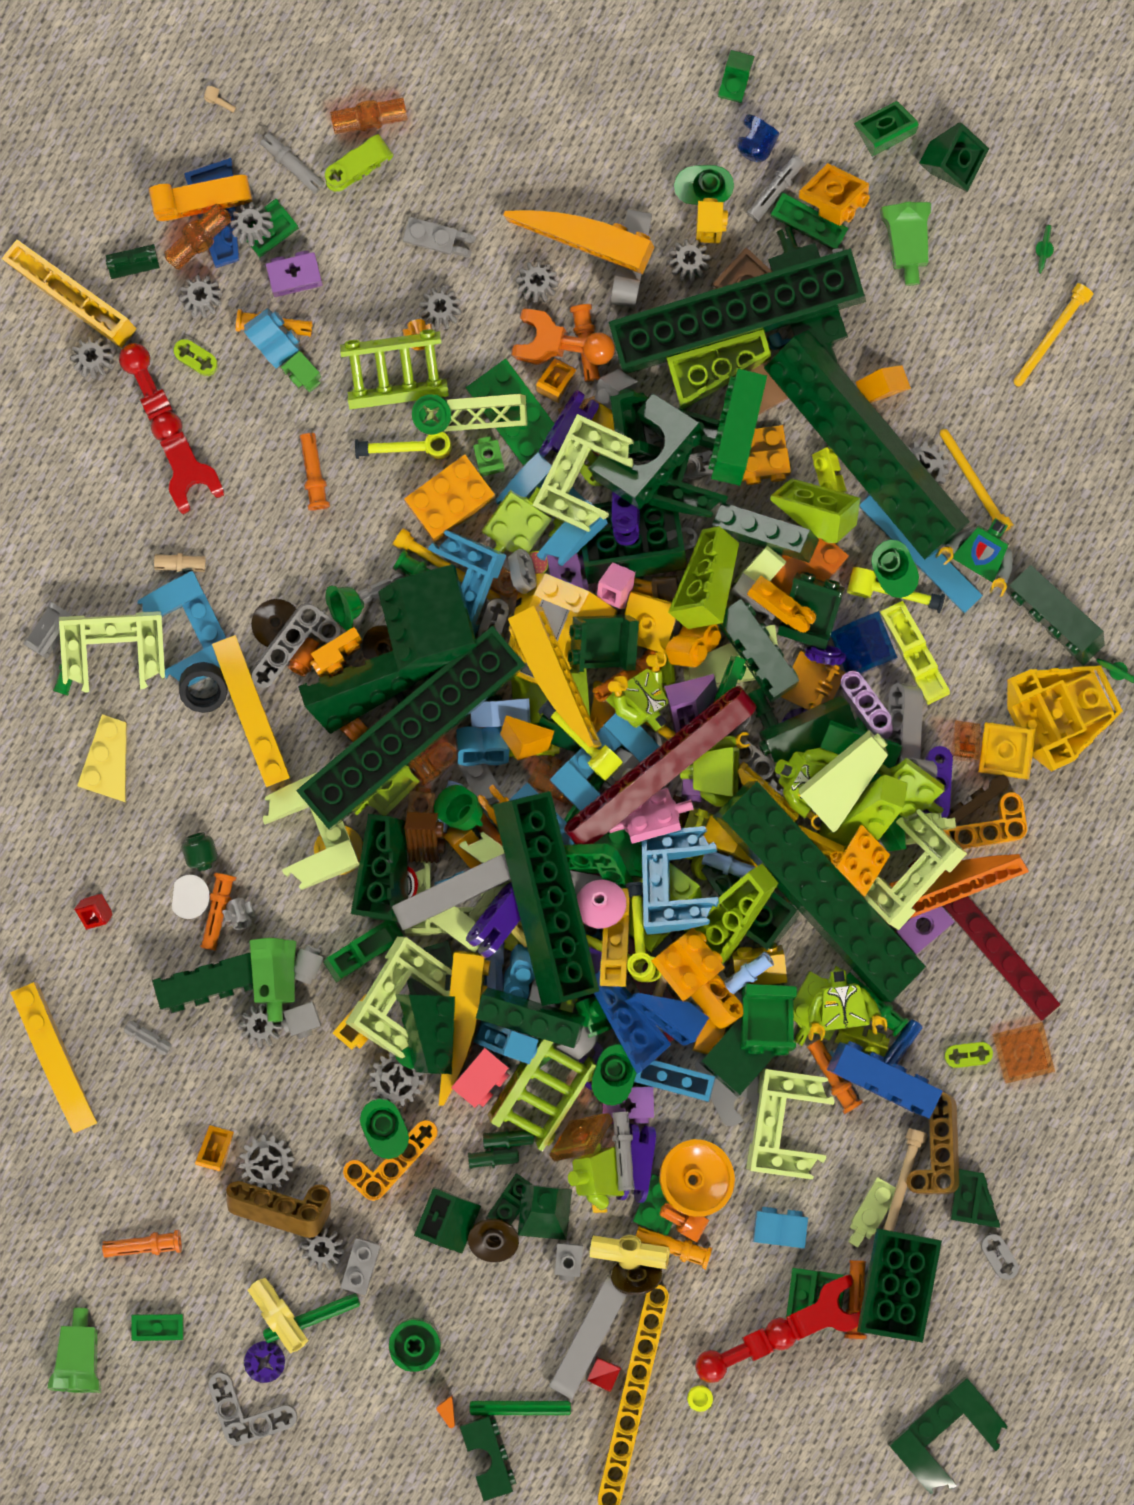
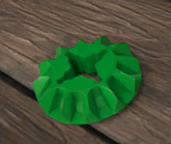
M427 394L415 402L412 408V420L421 432L429 435L439 434L447 429L451 422L452 409L449 407L447 400L439 395ZM439 407L436 413L438 419L432 418L425 421L429 414L427 408L433 410Z

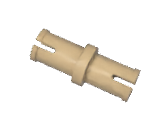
M178 553L177 555L155 554L154 570L177 571V573H182V571L205 572L206 556H185L183 553Z

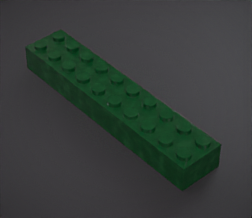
M849 248L609 321V326L622 371L629 374L665 363L667 358L763 329L765 333L864 303L866 298L852 250Z
M809 330L794 336L764 367L765 371L924 560L938 552L970 522Z
M493 626L476 639L477 645L447 663L296 790L328 830L335 828L526 667L524 662Z
M748 781L713 816L757 866L763 863L778 882L777 888L879 999L885 1002H892L926 968L923 962L758 781Z

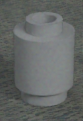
M306 945L305 950L299 949L294 962L296 980L311 985L312 980L316 979L324 958L319 955L321 950Z

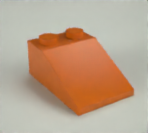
M818 538L819 542L810 563L782 555V558L787 562L770 582L789 596L796 573L809 572L816 575V579L825 581L837 572L849 555L835 543H827Z

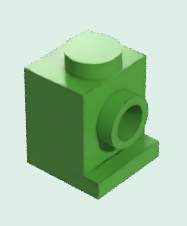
M300 351L281 367L285 375L291 373L289 379L297 388L303 386L308 392H311L320 384V372Z
M492 437L478 439V444L473 445L481 477L505 472L498 440H492ZM490 450L493 452V456L485 458L484 452Z

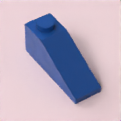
M642 993L630 995L625 999L626 1003L683 1046L696 1041L709 1019L703 1013L701 1007L690 1002Z

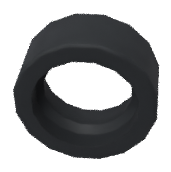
M199 662L190 665L184 670L179 681V694L181 701L186 707L195 712L206 713L216 710L226 700L227 684L221 668L213 663ZM196 677H210L217 682L218 691L212 697L198 698L190 694L188 689L189 682Z

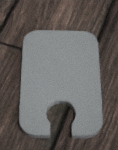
M705 1055L698 1058L695 1064L696 1071L713 1076L699 1063ZM757 1077L738 1097L718 1079H715L711 1100L722 1122L727 1126H734L743 1122L741 1115L734 1109V1102L739 1097L748 1098L751 1101V1109L754 1115H757L759 1093H757L759 1080Z

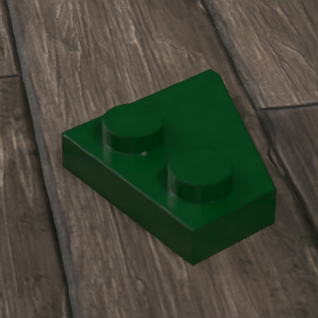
M959 1169V1187L953 1195L950 1220L1000 1228V1222L994 1209V1203L989 1193L984 1173Z

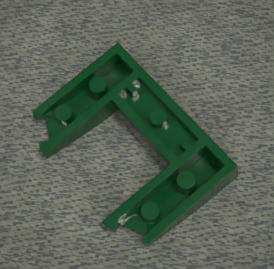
M678 408V410L699 422L703 436L698 445L714 449L719 420ZM691 449L686 455L684 462L672 471L668 481L660 485L654 492L649 505L684 514L711 518L713 516L711 510L719 502L724 505L727 502L728 496L682 482Z
M967 1377L961 1379L888 1443L930 1494H933L932 1488L948 1484L949 1489H953L957 1486L925 1447L964 1414L995 1451L1000 1447V1444L996 1443L1001 1428L1007 1429L1008 1427Z

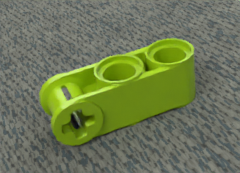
M380 134L374 135L326 169V185L331 191L340 192L354 182L363 179L362 176L364 174L367 176L375 168L381 167L380 164L385 160H391L394 154ZM332 175L340 176L341 180L338 182L336 179L332 180Z

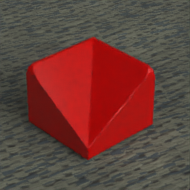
M102 894L80 900L74 909L86 930L106 925L113 916L112 910Z
M597 1357L587 1381L611 1392L621 1367Z

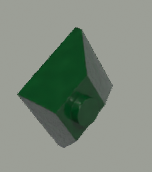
M957 123L929 142L919 164L930 174L968 192L990 148L965 125Z
M523 1184L518 1236L567 1240L572 1189Z

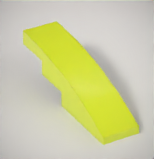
M901 601L880 611L917 687L921 688L927 705L950 695V690L938 670V665L927 648L926 641L904 602Z

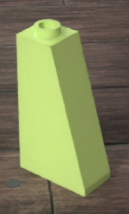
M775 625L767 626L766 629L770 634V640L774 645H778ZM731 643L708 652L705 660L699 666L684 668V680L688 681L714 674L716 686L721 683L730 657L740 656ZM746 667L742 680H738L737 683L756 680Z
M868 730L799 788L800 796L833 833L838 830L888 756L885 748L888 744L879 733L874 735Z

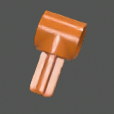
M665 1203L659 1213L661 1217L676 1224L679 1233L695 1242H698L710 1221L706 1217L685 1215L677 1211L669 1203Z

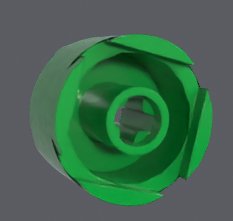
M422 1318L404 1320L394 1329L389 1340L391 1359L399 1368L410 1372H419L431 1367L437 1360L441 1350L439 1331L431 1322ZM411 1339L415 1341L416 1339H419L421 1341L419 1346L422 1349L419 1350L416 1348L412 1351L410 1349L411 1343L409 1342V1340Z

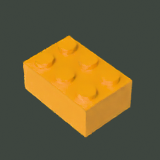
M463 455L405 497L404 501L433 542L436 543L445 536V530H454L495 500V494L467 456Z

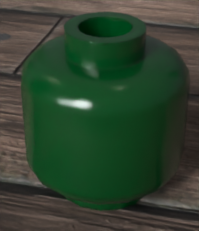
M204 832L187 836L185 838L186 841L181 846L186 865L189 868H197L198 872L212 868L211 863L215 862L218 858L213 838L205 835Z

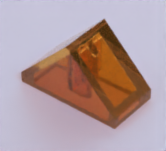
M955 720L951 748L953 760L974 763L979 760L980 724Z

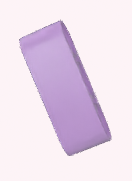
M856 671L845 673L841 678L844 698L868 730L874 735L879 733L884 739L889 738L893 732V725L887 709L860 673ZM851 684L859 685L855 689L847 688ZM864 703L873 704L870 708L861 707ZM878 722L887 723L881 728L875 726Z

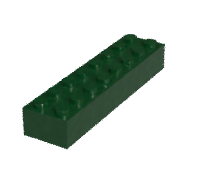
M551 791L494 804L493 809L541 1005L562 1003L599 992Z

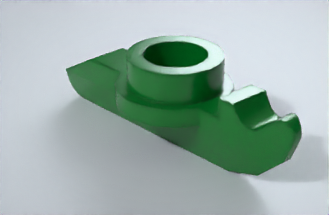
M1046 225L1043 241H1040L1035 248V252L1039 257V274L1044 270L1046 259L1050 258L1054 252V247L1050 243L1052 225Z
M1096 659L1103 668L1109 670V674L1114 680L1126 679L1134 683V676L1128 673V668L1124 663L1115 662L1112 664L1103 659Z

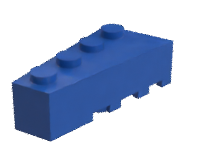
M849 1041L848 1044L839 1042L826 1070L915 1114L930 1119L943 1092L942 1090L928 1084L929 1080L923 1076L915 1074L913 1077L907 1074V1069L896 1063H893L892 1066L884 1063L885 1058L874 1052H871L870 1055L861 1052L863 1047Z

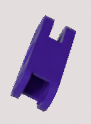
M579 390L575 391L544 440L539 454L544 457L551 450L558 453L577 414L592 420L598 410L599 403L590 400L582 410L579 407L585 394Z
M612 492L614 538L621 545H631L639 537L640 509ZM630 532H631V534H630L629 536H623V535H622V533L625 534V533H630Z
M936 746L927 753L925 760L933 761L936 764L938 771L936 778L943 782L944 792L934 802L944 809L941 817L946 818L950 811L953 757L950 750L946 747ZM935 757H942L943 762L937 763ZM927 809L923 810L925 814L931 813Z
M512 882L500 890L466 936V941L472 947L480 944L478 952L484 958L492 956L521 920Z
M629 1123L630 1135L633 1136L631 1141L635 1187L633 1194L637 1203H644L649 1191L656 1130L652 1126H644L640 1132L637 1124ZM630 1190L624 1191L623 1196H616V1198L622 1201L625 1200Z

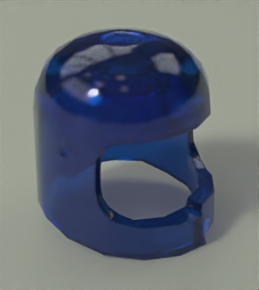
M747 114L744 119V125L751 131L746 137L738 138L737 150L741 156L750 161L763 162L769 158L780 133L761 118Z

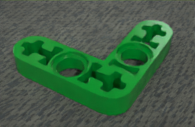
M608 844L564 845L570 869H598L603 880L611 881L624 889H628L626 888L627 883L633 882L615 847Z

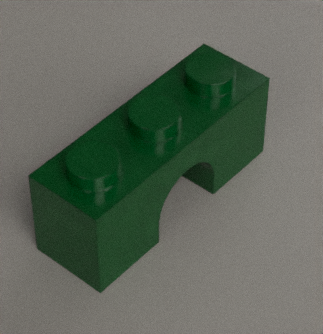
M490 1415L460 1424L467 1452L474 1449H483L490 1454L492 1459L489 1469L476 1474V1480L483 1501L485 1502L513 1492L512 1485L517 1484L513 1470H507L504 1461L509 1458L505 1445H499L496 1436L501 1434L497 1420H491Z

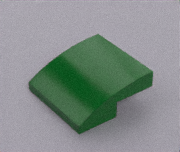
M792 1268L786 1317L815 1304L825 1284L845 1275ZM844 1291L839 1297L841 1308L843 1307Z

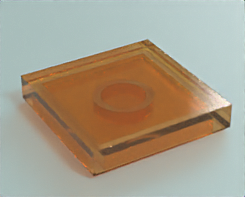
M1043 1022L992 1034L1005 1084L1055 1072Z
M609 1113L569 1121L551 1150L550 1157L555 1162L593 1154L612 1123L613 1118Z

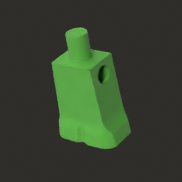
M904 202L883 206L880 209L881 219L888 231L893 268H904L905 286L919 285V267L928 264L927 221L931 213L930 202Z
M262 938L249 941L254 1002L267 1004V1022H282V1003L295 1002L294 959L297 941L279 938Z
M73 1308L72 1326H61L56 1365L53 1374L49 1378L47 1387L50 1391L101 1393V1381L97 1374L98 1330L95 1327H88L89 1309Z

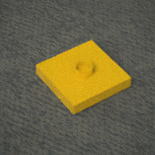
M636 591L630 592L624 615H630L639 621L637 646L666 654L665 648L671 640L676 619L668 613L672 602Z
M985 722L978 772L1029 779L1036 729Z

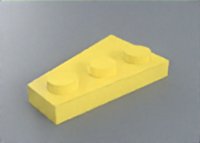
M105 715L101 716L77 785L78 787L125 803L126 722Z

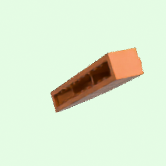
M1020 854L995 855L962 860L951 872L944 870L912 906L916 912L910 918L1028 873V867ZM899 880L892 882L889 885L893 888Z

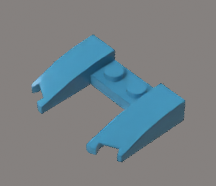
M537 453L496 499L497 505L501 504L510 490L522 497L530 498L536 487L541 489L552 465ZM573 487L571 488L569 495L593 505L588 500H585ZM600 517L589 526L591 529L589 532L564 522L537 553V557L545 561L547 555L558 557V564L563 566L608 524L607 520H603Z
M445 530L444 534L449 538L439 547L432 543L428 550L468 568L461 588L474 635L476 636L480 626L476 624L492 580L493 578H498L507 555Z
M193 571L138 600V604H143L142 612L161 611L162 617L183 607L203 647V650L165 670L166 679L171 675L180 681L184 670L194 663H213L220 668L212 644L226 639V636ZM196 677L189 682L188 687L208 677Z
M616 713L597 732L602 744L598 749L606 745L615 752L622 745L639 762H642L660 747L641 726L633 727L628 721L617 716ZM583 748L549 780L579 811H582L601 795L587 781L594 771L587 764L591 756Z
M705 826L681 828L679 831L642 841L644 929L647 935L686 930L710 923L707 916L712 906H718V897L670 901L669 860L717 852L716 844L714 842L708 844L703 836L707 832Z

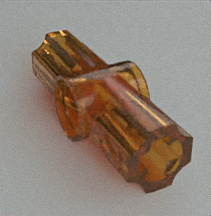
M404 98L382 102L368 100L358 103L356 107L330 112L334 134L355 130L366 132L368 128L376 127V129H380L385 124L408 120Z
M215 204L199 220L188 223L182 229L183 235L164 252L167 262L175 269L180 270L196 254L207 251L214 243L213 238L231 222L229 212L220 204Z

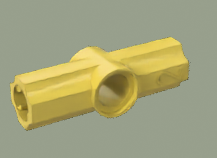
M594 1235L592 1237L590 1257L618 1261L619 1265L627 1270L636 1269L640 1265L667 1269L670 1255L669 1247L641 1243V1240L634 1235L623 1236L620 1240Z
M266 1277L254 1282L248 1289V1292L262 1311L261 1315L273 1332L277 1333L281 1342L290 1353L300 1350L309 1340L294 1320L295 1316L283 1299L279 1298Z

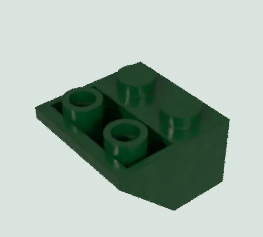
M433 1187L414 1236L462 1254L481 1205Z

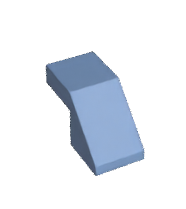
M529 698L485 701L471 713L472 727L503 726L506 715L531 723Z

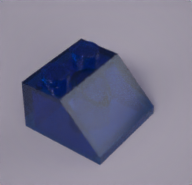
M879 611L832 631L831 638L834 646L846 655L845 661L842 664L846 673L856 671L862 675L892 663L898 658Z

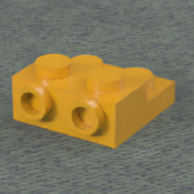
M827 163L799 190V198L818 207L819 216L840 226L844 221L850 222L854 218L858 207H866L870 199L868 194L869 183Z
M783 425L755 429L742 482L746 481V485H756L761 483V479L771 478V482L786 480V476L790 475L791 470Z
M355 627L311 653L314 660L310 663L320 678L326 675L334 677L342 673L343 666L347 664L342 655L345 653L348 656L352 655L361 648L359 644L363 641Z
M694 928L688 930L651 960L682 1001L688 999L725 968L722 964L723 959L721 955L716 951H712L706 944V936Z

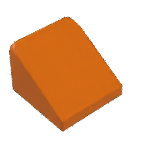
M452 1394L436 1407L440 1416L451 1429L455 1427Z

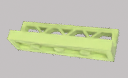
M513 394L447 400L449 407L452 411H456L451 415L449 425L452 422L457 425H448L447 429L443 432L527 426L526 395ZM511 406H520V421H511L504 415ZM439 407L433 410L427 408L429 412L427 420L434 418V412H438ZM498 407H505L502 411L497 409ZM486 408H492L499 414L492 423H486L480 417ZM472 409H480V410H479L478 413L476 414ZM462 410H468L474 416L467 425H462L455 419ZM501 418H503L506 422H498V421H499ZM477 419L481 422V424L474 423Z

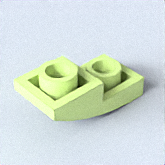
M766 546L753 559L751 564L738 575L734 582L736 583L743 573L754 581H757L760 576L770 581L787 561L770 547Z

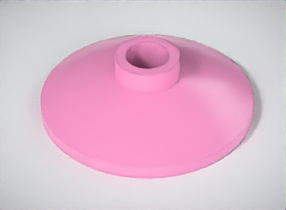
M592 881L586 884L577 895L582 921L590 927L599 929L610 927L616 924L625 913V894L617 884L611 881ZM597 898H604V901L600 904L595 902Z

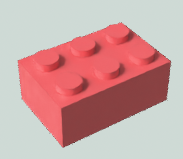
M484 1048L451 1088L474 1108L478 1107V1105L484 1107L493 1097L490 1091L494 1086L501 1087L510 1075L507 1071L510 1068L487 1048Z

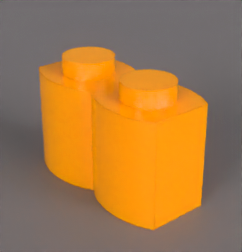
M717 624L687 629L683 626L679 635L674 636L665 648L670 664L688 667L699 666L705 660L708 652L714 650L721 640Z

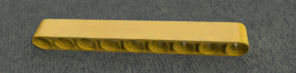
M662 1284L655 1288L661 1289L664 1292V1299L661 1302L656 1303L650 1299L651 1291L645 1293L598 1491L599 1505H606L602 1502V1496L607 1492H612L616 1495L617 1499L612 1505H620L669 1300L668 1291ZM648 1314H654L658 1317V1324L653 1328H649L644 1324V1318ZM643 1339L650 1340L653 1344L651 1351L647 1353H642L638 1350V1344ZM643 1365L647 1370L645 1376L642 1378L634 1377L632 1375L633 1367ZM636 1390L640 1393L641 1397L637 1403H629L626 1400V1395L629 1391ZM624 1416H631L635 1421L634 1425L629 1429H625L620 1425V1420ZM619 1441H624L629 1446L628 1451L624 1454H618L614 1451V1445ZM612 1467H619L623 1472L622 1476L617 1480H613L608 1476V1471Z

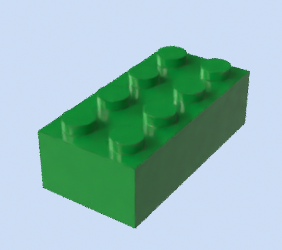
M738 369L735 377L730 376L719 427L714 441V449L708 469L713 470L711 479L738 486L741 485L748 463L767 375Z

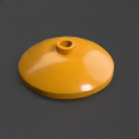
M700 1139L684 1141L673 1147L661 1164V1190L669 1204L685 1215L704 1217L719 1211L729 1201L734 1190L735 1174L730 1159L721 1148L709 1141ZM690 1176H694L696 1178L695 1185L690 1184Z

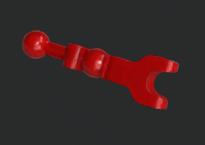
M131 343L122 348L119 353V363L125 372L135 376L144 395L140 401L151 422L152 434L157 440L161 441L160 444L173 470V477L169 483V493L180 513L184 515L190 511L187 493L194 484L201 483L207 485L216 498L224 496L225 492L215 470L196 460L182 432L183 425L181 419L173 412L164 390H157L148 371L151 360L149 351L141 344Z
M845 1275L825 1284L815 1304L786 1318L779 1317L771 1320L766 1328H761L742 1337L744 1343L723 1353L714 1350L704 1351L696 1360V1374L707 1383L719 1382L726 1375L728 1367L751 1357L752 1361H755L776 1350H787L794 1345L796 1340L798 1341L827 1327H833L843 1332L858 1327L861 1311L850 1314L845 1312L839 1304L840 1294L854 1283L852 1275Z

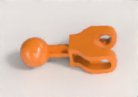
M523 309L520 319L523 323L535 327L537 335L534 341L529 344L514 345L511 356L519 361L540 365L547 362L551 357H563L564 350L583 353L590 363L603 365L612 359L615 353V345L613 340L604 333H594L586 339L568 336V332L564 327L556 326L555 322L546 312Z

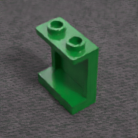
M746 984L741 989V1004L743 1005L744 1013L741 1017V1049L748 1050L750 1054H763L764 1050L774 1051V1055H789V1051H793L796 1048V1042H794V998L797 997V986Z

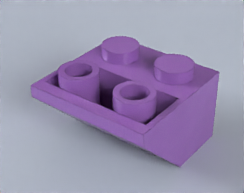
M714 674L664 686L675 734L713 704L717 693Z

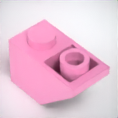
M612 562L598 583L597 597L614 607L626 609L630 592L633 591L635 572Z

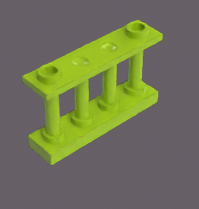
M427 329L415 335L363 342L348 340L345 344H341V357L349 356L354 385L352 392H348L349 410L417 401L420 397L427 394L439 395L440 397L449 396L447 379H441L438 375L434 347L435 344H442L440 331L435 332V330ZM424 346L429 379L426 382L417 383L413 378L409 348ZM399 349L404 382L402 385L392 386L388 381L384 351ZM374 353L379 382L377 388L367 389L364 387L359 357L361 354Z
M536 1037L535 1039H538L535 1057L531 1059L530 1064L520 1062L487 1115L490 1123L497 1127H500L503 1121H509L537 1136L535 1143L537 1148L543 1152L546 1145H551L555 1139V1131L586 1082L592 1080L596 1064L590 1056L582 1064L555 1049L553 1042ZM550 1057L577 1072V1075L572 1083L568 1085L541 1070L539 1064L542 1059ZM530 1078H536L564 1094L556 1107L526 1090L525 1086ZM522 1099L551 1115L544 1127L542 1128L513 1112L512 1107L516 1100Z

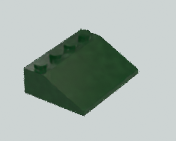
M612 501L593 504L595 507L609 513L606 518L608 524L582 547L588 584L599 583L612 562L634 571L635 577L685 570L687 568L679 512L649 505V502L645 503L639 510V537L637 541L631 545H621L614 538ZM676 529L677 537L668 541L666 532ZM631 532L625 534L622 533L623 536H629L631 534Z
M453 564L399 578L378 591L398 671L413 681H420L477 645L457 570Z
M876 1228L857 1332L923 1343L942 1240Z

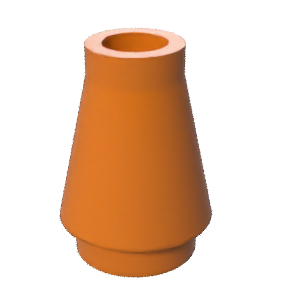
M307 637L290 659L288 668L292 672L305 677L312 669L310 662L314 658L311 653L316 651L320 644L314 639Z

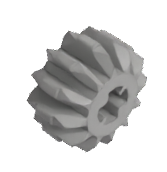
M252 202L249 205V209L241 205L240 209L242 212H234L233 216L236 220L230 222L231 227L235 228L232 234L234 237H239L241 244H244L247 240L252 247L255 244V240L263 244L262 236L270 237L271 234L268 229L274 227L273 222L269 221L272 217L270 212H265V208L262 205L256 209L255 204ZM251 221H255V222H256V225L253 224V226H254L253 228H249L248 225H247V224L251 225V224H250Z
M685 239L684 247L677 242L675 244L677 251L670 250L669 256L673 259L668 261V266L674 267L672 270L673 275L681 272V281H684L685 276L689 275L690 282H694V274L702 278L704 276L702 270H709V265L706 262L710 260V255L704 254L707 250L705 245L699 249L697 248L698 240H695L693 245H689V240ZM685 256H689V258L691 256L694 257L692 265H690V262L688 264L684 263Z
M537 261V267H533L532 263L528 262L527 268L529 271L521 268L519 273L523 277L516 278V283L521 285L518 287V293L526 292L524 295V300L526 301L533 296L534 304L538 303V297L540 296L544 303L547 302L546 293L550 296H555L553 288L559 285L558 281L553 280L557 277V272H549L551 269L550 264L541 268V261ZM536 277L539 281L543 280L541 281L542 285L539 287L537 284H533V279Z
M196 275L195 283L191 279L186 280L189 288L181 287V292L186 295L181 296L180 301L186 303L183 307L186 312L192 310L191 314L193 317H196L199 311H201L202 317L206 318V310L209 309L212 314H215L216 311L213 305L221 306L222 303L217 298H220L223 294L221 290H217L219 284L216 281L211 283L209 276H206L202 282L200 275ZM200 292H204L206 298H201L202 301H198L197 293L201 295Z
M442 287L441 293L438 294L436 288H432L433 296L425 293L423 297L427 302L419 303V307L424 309L420 312L421 318H427L426 325L432 324L435 321L436 330H439L440 323H444L445 329H449L448 320L456 324L458 320L454 315H461L462 313L461 309L457 308L461 301L460 299H454V291L446 295V287ZM441 303L445 304V311L441 312L440 310V313H437L436 305L439 304L441 306Z
M89 336L88 343L80 339L79 342L82 347L74 346L73 351L77 355L71 356L72 362H76L74 369L76 371L82 370L81 375L84 378L90 372L91 378L96 379L97 371L102 376H105L106 372L103 367L108 369L113 367L108 362L114 359L113 353H108L111 350V346L109 344L103 345L104 340L101 337L95 342L94 337ZM93 352H95L98 358L96 361L92 359V362H90L87 356L90 353L93 356Z
M260 1004L259 1013L254 1006H251L250 1011L253 1016L243 1013L242 1016L248 1020V1023H239V1027L248 1028L247 1031L241 1033V1036L247 1037L250 1034L252 1035L248 1040L249 1045H252L256 1038H258V1048L263 1047V1039H265L268 1046L273 1045L269 1036L279 1039L280 1035L274 1032V1029L281 1030L283 1025L267 1022L264 1004ZM261 1019V1022L266 1020L268 1024L264 1027V1033H261V1030H255V1027L258 1025L257 1020Z
M328 1227L323 1228L322 1236L319 1233L315 1236V1239L313 1237H305L310 1244H301L302 1249H309V1252L304 1253L302 1258L306 1259L311 1256L312 1260L309 1261L308 1266L312 1267L315 1262H318V1271L322 1270L323 1262H325L327 1269L331 1270L332 1263L330 1259L339 1264L341 1260L335 1254L341 1255L345 1252L343 1249H336V1246L344 1243L343 1239L334 1242L333 1239L337 1236V1231L332 1232L330 1237L327 1236ZM320 1242H325V1247L329 1248V1253H324L325 1256H321L320 1251L316 1250V1245L320 1246Z

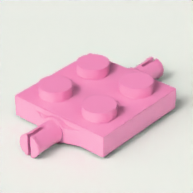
M661 789L609 832L612 833L625 829L633 844L681 830L679 813L694 810L691 799L676 804L671 798L669 789Z

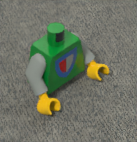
M995 518L988 530L980 525L976 528L969 526L959 531L936 553L935 557L937 558L940 554H944L947 560L943 565L948 564L954 559L992 582L990 593H992L994 587L1001 588L1000 597H1002L1006 591V583L1013 569L1012 551L1008 548L1009 543L1001 538L1008 525Z

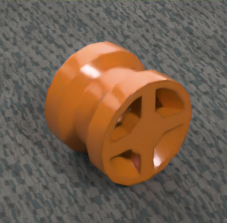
M359 718L340 728L352 742L369 730Z

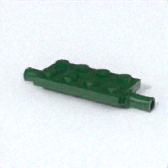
M787 227L785 230L788 238H785L783 229L776 232L784 252L781 255L768 259L772 272L820 258V254L815 242L798 247L792 227ZM839 310L791 324L794 336L809 330L838 364L833 349L834 343L848 338Z

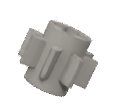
M243 898L229 901L227 903V910L222 911L227 926L233 925V928L236 930L249 927L252 923L251 918L256 917L251 902H245Z

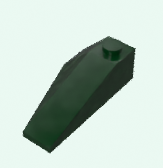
M705 865L701 870L719 897L741 879V877L730 873L725 875L722 870ZM773 892L746 935L768 951L787 933L800 916L799 911Z

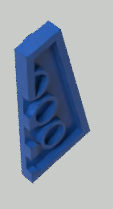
M232 158L184 173L187 184L192 185L233 176ZM236 207L198 214L215 268L240 261L238 237H234L232 231L235 228H232L230 225L231 221L236 220L233 216V213L236 212Z
M599 970L596 973L599 992L594 994L638 1074L661 1055L671 1043L653 1022L625 1002L626 997L632 995L626 987L600 986Z

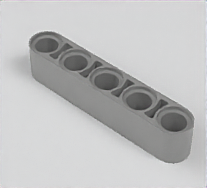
M505 854L497 856L392 906L402 930L419 924L511 880Z
M607 1275L602 1288H600L578 1333L568 1348L566 1356L563 1358L553 1380L549 1384L551 1389L570 1399L574 1396L627 1294L618 1291L613 1286L610 1275Z

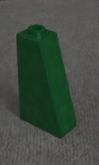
M839 696L759 732L762 740L759 742L761 752L764 756L768 755L774 763L781 759L787 761L791 759L795 752L804 753L807 750L820 748L830 720L852 729L858 728L850 704L842 696Z

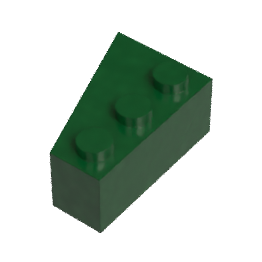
M395 994L397 1002H400L403 1025L407 1029L409 1037L407 1042L415 1072L452 1074L455 996Z

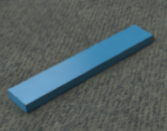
M870 495L859 505V508L891 540H898L905 544L915 565L963 613H966L983 596L950 562L943 565L947 559L942 554L936 558L935 553L924 560Z

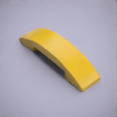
M621 888L626 897V910L623 917L616 924L603 928L600 986L626 987L630 915L628 889Z

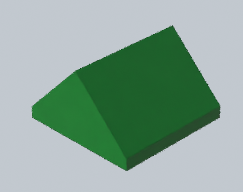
M898 101L854 123L872 157L915 135L919 126L918 121Z

